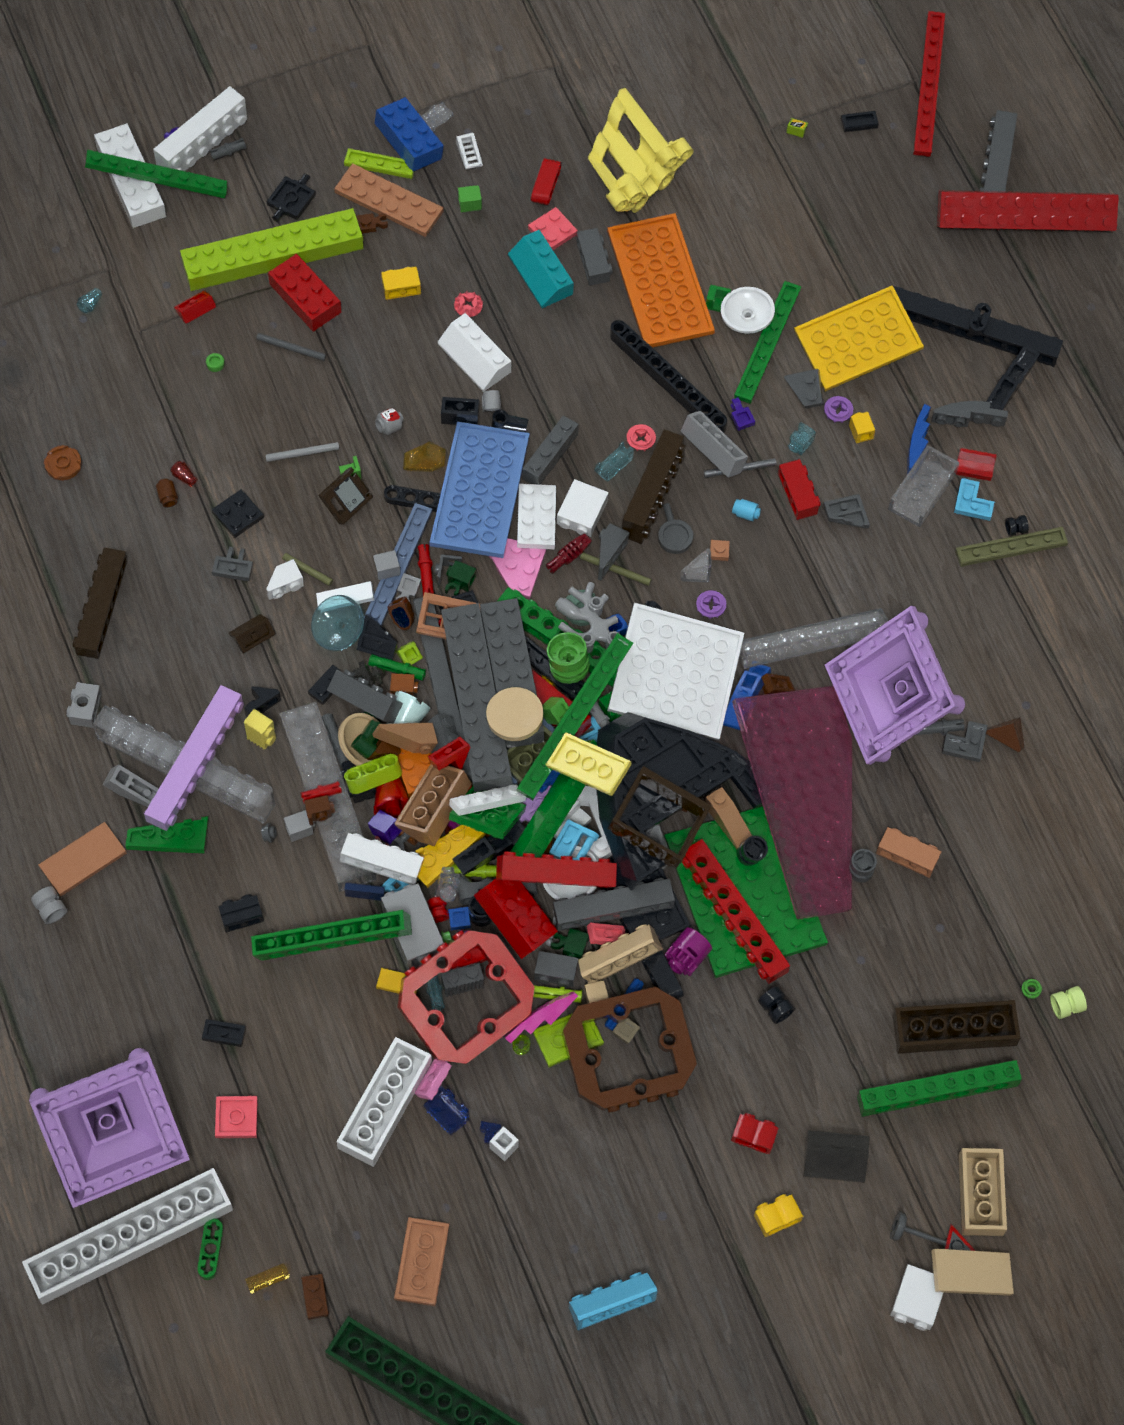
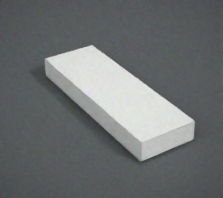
M371 581L316 593L320 613L374 601L373 584Z

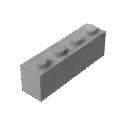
M701 411L688 414L681 429V432L727 477L740 474L748 456Z

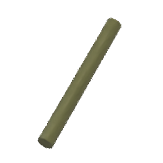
M584 552L581 554L580 559L598 566L599 558ZM615 564L609 569L612 572L647 586L652 581L648 577Z

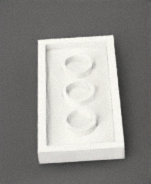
M519 484L517 548L555 549L556 485Z

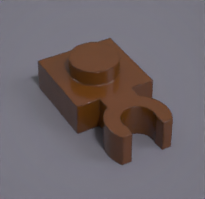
M373 213L356 216L362 234L376 232V227L381 229L388 228V222H381L382 220H387L386 214H379L377 217H374Z

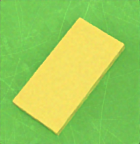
M566 732L546 763L548 768L610 796H613L632 765L631 761Z

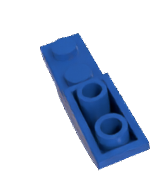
M753 662L750 669L744 671L726 710L724 726L741 730L756 705V697L764 685L761 677L766 673L771 674V667Z

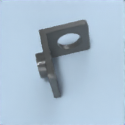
M441 554L440 563H436L435 575H438V585H441L443 566H453L454 564L448 560L462 562V557Z

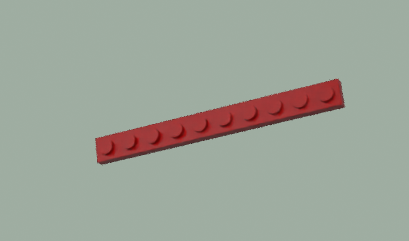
M928 11L913 155L931 157L945 22V13Z

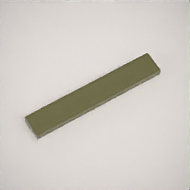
M1063 527L957 547L955 552L960 567L1063 547L1067 546L1068 541Z

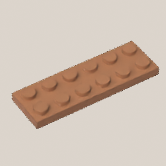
M353 163L334 188L336 194L377 214H386L387 219L424 237L428 235L444 212L443 207Z

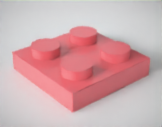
M557 207L528 224V229L531 233L537 230L541 231L552 250L575 237L578 232Z
M216 1096L215 1138H257V1096Z

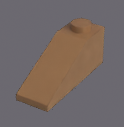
M433 723L379 724L372 733L374 738L412 753L428 754L438 744Z
M722 787L706 796L705 802L712 805L709 813L735 848L738 849L739 845L752 835L735 804Z

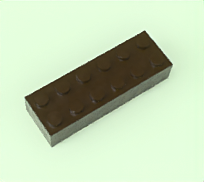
M663 430L623 517L622 529L630 532L628 540L642 544L645 538L648 539L651 532V523L655 524L658 517V508L661 509L665 501L663 497L665 493L668 494L670 491L671 479L676 478L678 473L677 466L682 464L684 460L685 436Z
M1015 1000L895 1008L893 1013L897 1054L1017 1046L1021 1039Z

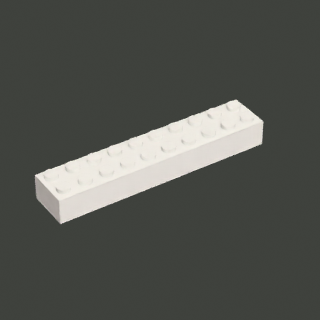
M214 1168L22 1263L43 1305L205 1225L207 1221L213 1218L217 1219L233 1211V1208Z

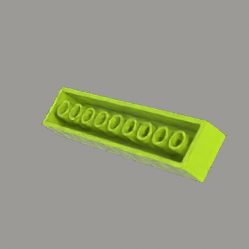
M352 208L180 250L190 290L194 291L267 273L295 254H298L305 263L364 248L363 236Z

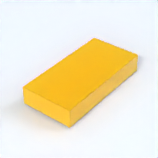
M381 968L376 989L399 994L401 979L405 977V974Z

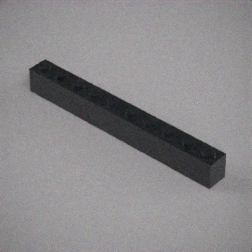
M893 286L912 322L1015 355L1020 353L1025 344L1041 354L1036 362L1055 367L1064 340L992 317L989 318L984 333L976 336L969 332V324L974 313L972 310L964 309L951 303H945L936 298H929L920 293L905 290L902 287ZM977 322L975 328L980 326L979 322Z

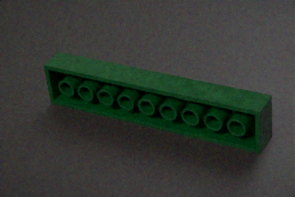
M349 1316L325 1351L326 1358L433 1425H523Z

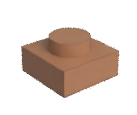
M711 540L710 560L728 561L729 541Z

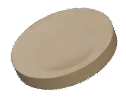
M511 687L501 690L488 703L486 710L487 723L492 732L504 740H525L533 736L542 725L543 707L541 701L533 692L524 688Z

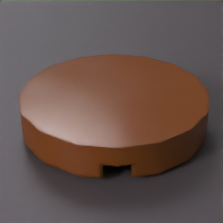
M62 445L51 449L47 453L44 465L50 477L55 480L64 481L75 477L79 473L82 462L80 454L76 449Z

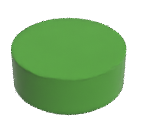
M218 353L210 354L206 358L207 368L212 372L221 371L225 365L223 356Z

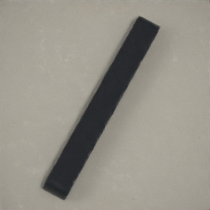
M615 320L611 323L610 339L690 414L701 411L723 433L726 432L727 417L624 321Z
M611 856L607 858L610 859V863H615ZM617 870L616 887H627ZM616 887L603 888V890L611 891L614 890ZM642 914L619 919L622 926H624L625 932L628 934L635 932V929L641 925H648ZM662 950L641 960L654 987L659 988L676 999L684 996L682 988Z

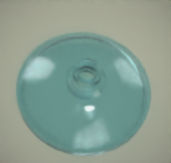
M345 595L331 596L321 602L313 614L311 622L313 637L321 647L327 650L341 651L347 649L357 641L362 633L364 614L362 608L354 599Z

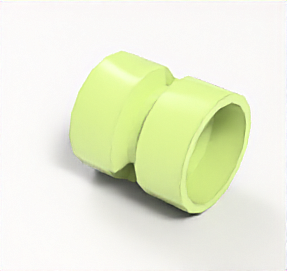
M1079 986L1066 990V993L1060 991L1050 995L1051 1006L1058 1019L1068 1017L1072 1012L1080 1013L1087 1010L1086 999Z

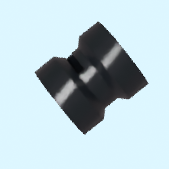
M1025 515L1005 519L1008 536L1016 535L1019 532L1021 534L1028 533L1029 525Z

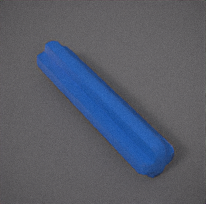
M635 978L625 994L640 991L643 987V982ZM621 1007L614 1009V1013L617 1016L625 1014L624 1009ZM609 1017L605 1022V1027L613 1031L618 1023L613 1022Z

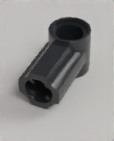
M497 410L493 413L491 427L526 433L528 419L508 415L504 410Z

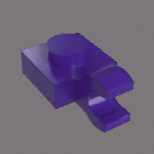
M739 398L732 399L731 408L733 412H731V417L737 430L755 425V419L749 407L743 408Z

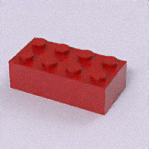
M298 254L293 255L268 272L270 286L313 332L342 313L341 301Z
M494 879L474 894V897L521 959L558 932L522 882Z

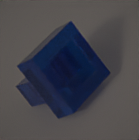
M481 1121L480 1132L485 1133L484 1143L490 1144L489 1141L501 1130V1124Z

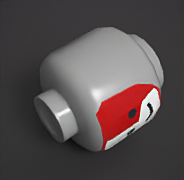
M390 408L377 415L375 425L380 433L389 435L402 428L404 419L400 412Z

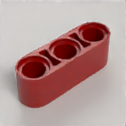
M547 158L543 159L532 191V202L549 205L560 174L562 162Z

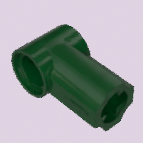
M369 721L363 732L351 744V747L365 759L369 758L377 748L375 744L379 739L374 738L372 733L381 724L379 721Z

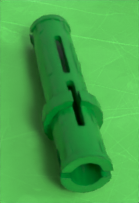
M373 654L369 658L368 666L397 674H412L415 676V679L421 681L425 679L426 669L411 666L410 663H399Z

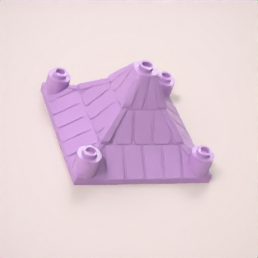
M914 606L908 607L825 664L866 764L871 765L874 762L884 763L888 761L891 756V750L901 743H904L946 714L957 715L965 708L964 699L952 693L924 630L928 625V617L926 614L918 612Z
M134 1049L129 1054L128 1061L68 1084L55 1091L49 1092L46 1089L39 1088L30 1095L31 1107L73 1208L190 1160L149 1053L144 1049Z

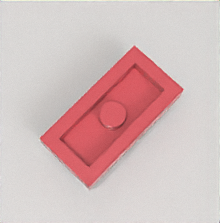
M590 922L586 926L591 944L603 945L608 942L613 943L618 940L619 936L626 934L624 926Z

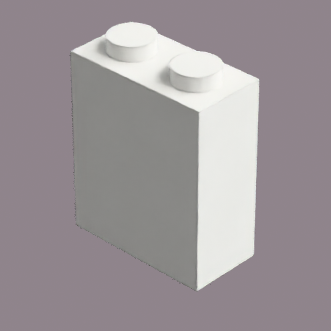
M574 479L557 514V524L564 529H571L580 535L585 533L591 537L608 502L609 492Z
M908 1264L890 1316H893L900 1323H912L919 1330H930L943 1292H935L934 1274Z

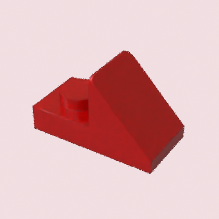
M458 737L429 755L428 759L438 770L447 767L449 764L462 770L470 750V745L464 739Z

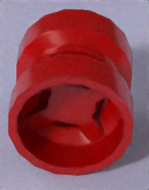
M434 897L427 901L435 923L449 919L445 897Z

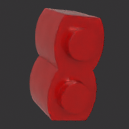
M740 1114L731 1141L756 1151L770 1154L779 1128L771 1121L764 1120L762 1122L758 1121L751 1114Z

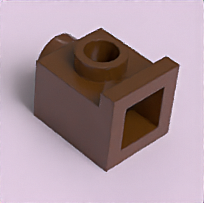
M327 795L304 800L310 826L313 825V821H325L332 817V813H335L333 801L329 802Z

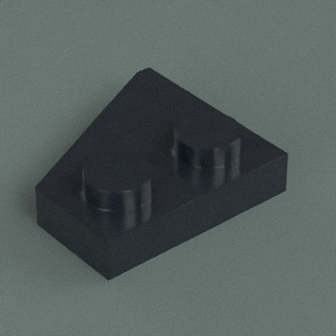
M366 614L356 650L394 660L398 641L373 617Z

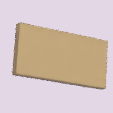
M947 1249L932 1250L935 1292L1007 1296L1014 1294L1009 1253Z

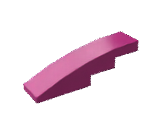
M572 991L538 1007L531 1012L529 1017L504 1035L505 1039L512 1043L524 1029L532 1034L544 1020L551 1025L578 995Z

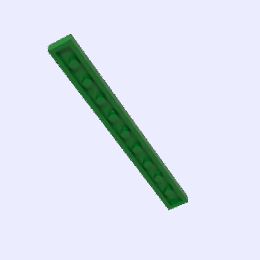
M619 633L616 634L516 791L533 801L552 769L546 766V763L565 732L573 736L576 734L632 647L633 642Z

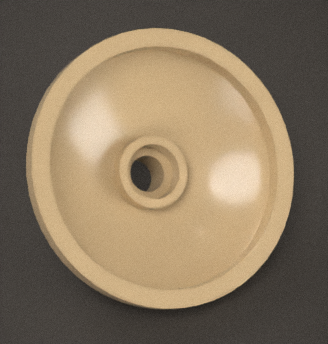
M355 713L348 716L341 723L338 732L339 744L344 755L356 766L372 761L365 759L351 747L352 742L363 732L369 721H378L365 713Z

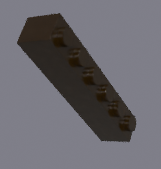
M104 547L102 554L98 555V568L94 570L92 581L94 582L92 587L90 586L88 589L87 597L89 599L83 606V619L78 622V636H75L73 639V647L79 656L95 659L100 657L128 561L126 551Z

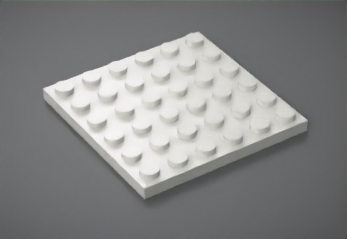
M634 603L625 637L633 642V645L617 669L607 711L621 715L630 712L684 728L705 738L719 741L744 633Z

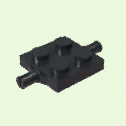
M304 173L300 180H293L285 176L268 198L267 205L277 210L272 216L274 221L278 222L282 215H288L298 220L315 197V190L306 185L310 179L308 174Z

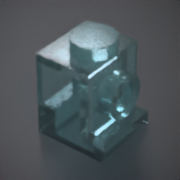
M800 422L798 431L795 430L790 436L791 442L788 448L792 452L802 455L814 442L816 431Z

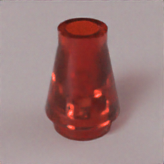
M180 460L170 469L172 476L190 487L198 480L187 464Z

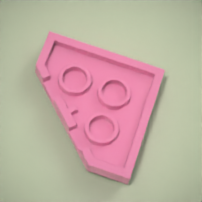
M508 538L504 558L489 557L494 562L497 571L507 586L512 590H518L526 599H530L546 554V549L517 548V540Z

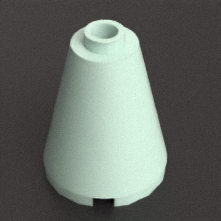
M396 691L397 700L402 702L403 705L394 724L420 723L429 713L430 707L424 702L420 705L417 698L412 695Z

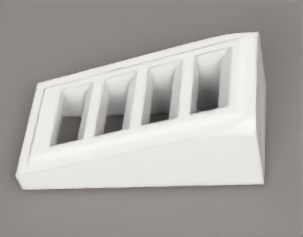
M474 133L457 136L456 144L465 169L483 166ZM465 143H471V145L463 146ZM466 149H473L472 151L465 152ZM471 154H474V155H475V156H473V157H468V158L466 157V155H471ZM477 160V163L468 164V161Z

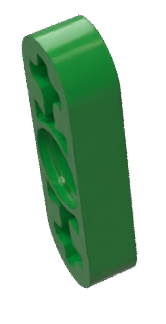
M214 1218L205 1223L197 1270L199 1276L204 1280H211L216 1276L224 1229L221 1221ZM213 1224H216L219 1229L214 1234V1238L218 1239V1241L211 1239L212 1234L209 1228H212ZM208 1244H214L217 1247L214 1254L209 1255L205 1253V1247ZM206 1259L210 1260V1268L213 1269L207 1275L202 1270V1268L207 1266Z

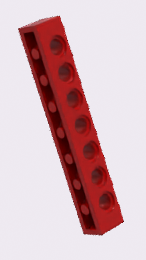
M701 839L691 845L682 860L683 866L686 869H690L694 882L697 885H701L705 898L712 901L716 914L723 917L726 928L729 932L732 931L739 947L745 949L750 963L756 965L761 979L766 980L770 984L787 974L790 964L706 843ZM702 862L706 866L698 867L696 864ZM714 878L717 882L710 883L707 879ZM725 894L727 895V898L721 899L718 897V895ZM729 910H737L738 914L733 915L729 912ZM746 925L749 927V930L744 931L740 926ZM757 941L760 943V946L755 947L751 942ZM768 957L771 959V962L766 963L762 958Z

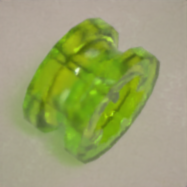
M519 1035L512 1042L513 1051L518 1055L528 1053L530 1050L529 1038L525 1035ZM520 1041H524V1045L527 1044V1046H523V1049H519V1045L516 1046V1044H519Z

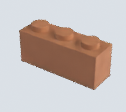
M887 827L876 854L930 878L942 851L933 845H926L920 842L916 837L906 836L898 829Z

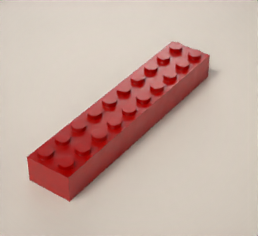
M939 190L937 226L939 228L1117 231L1119 195L1115 193Z

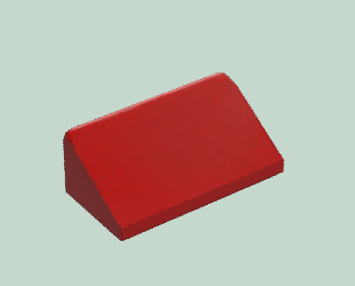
M204 290L178 304L174 309L185 323H189L214 309L216 305L212 296Z

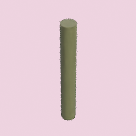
M287 553L283 555L282 559L288 562L294 559L298 569L328 586L333 583V579Z

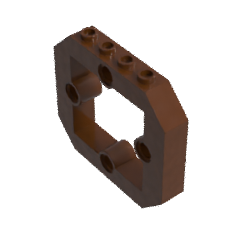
M657 987L577 1006L562 1032L578 1096L602 1111L608 1110V1113L618 1111L620 1106L627 1105L628 1108L640 1105L639 1102L647 1100L650 1103L658 1101L659 1096L667 1095V1098L679 1095L678 1092L683 1089L697 1065L680 1001ZM658 1005L664 1031L658 1038V1046L662 1051L671 1053L676 1074L648 1081L637 1079L631 1085L600 1093L595 1070L601 1063V1055L597 1050L588 1048L582 1024L609 1017L613 1022L621 1023L627 1019L630 1012ZM614 1008H623L625 1014L617 1016L614 1013ZM665 1036L672 1037L674 1040L673 1045H666L663 1038ZM593 1056L596 1059V1063L588 1065L585 1057ZM642 1085L645 1088V1094H637L635 1086Z

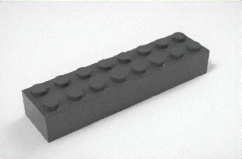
M518 599L480 604L496 693L507 688L519 687L527 689L537 696ZM543 724L533 736L525 740H505L506 749L544 742Z

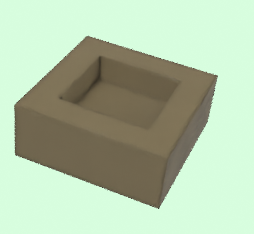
M627 1018L624 1022L618 1023L612 1033L626 1044H629L640 1027Z

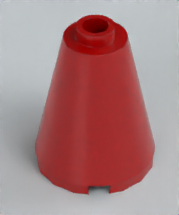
M400 777L376 787L374 815L381 810L398 819L409 800Z

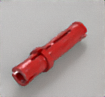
M424 544L418 546V567L421 571L423 596L424 592L434 594L431 570L433 562L430 559V546L428 544H425V548Z

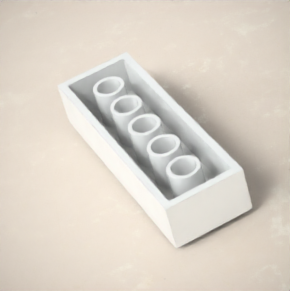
M229 86L154 148L156 165L186 171L189 167L194 166L196 161L206 156L214 146H218L226 136L231 135L237 127L246 122L245 98Z
M128 124L94 135L99 152L145 162ZM108 173L133 228L166 217L164 203L155 183Z
M395 1037L337 1140L339 1150L373 1167L375 1166L432 1063L431 1054Z

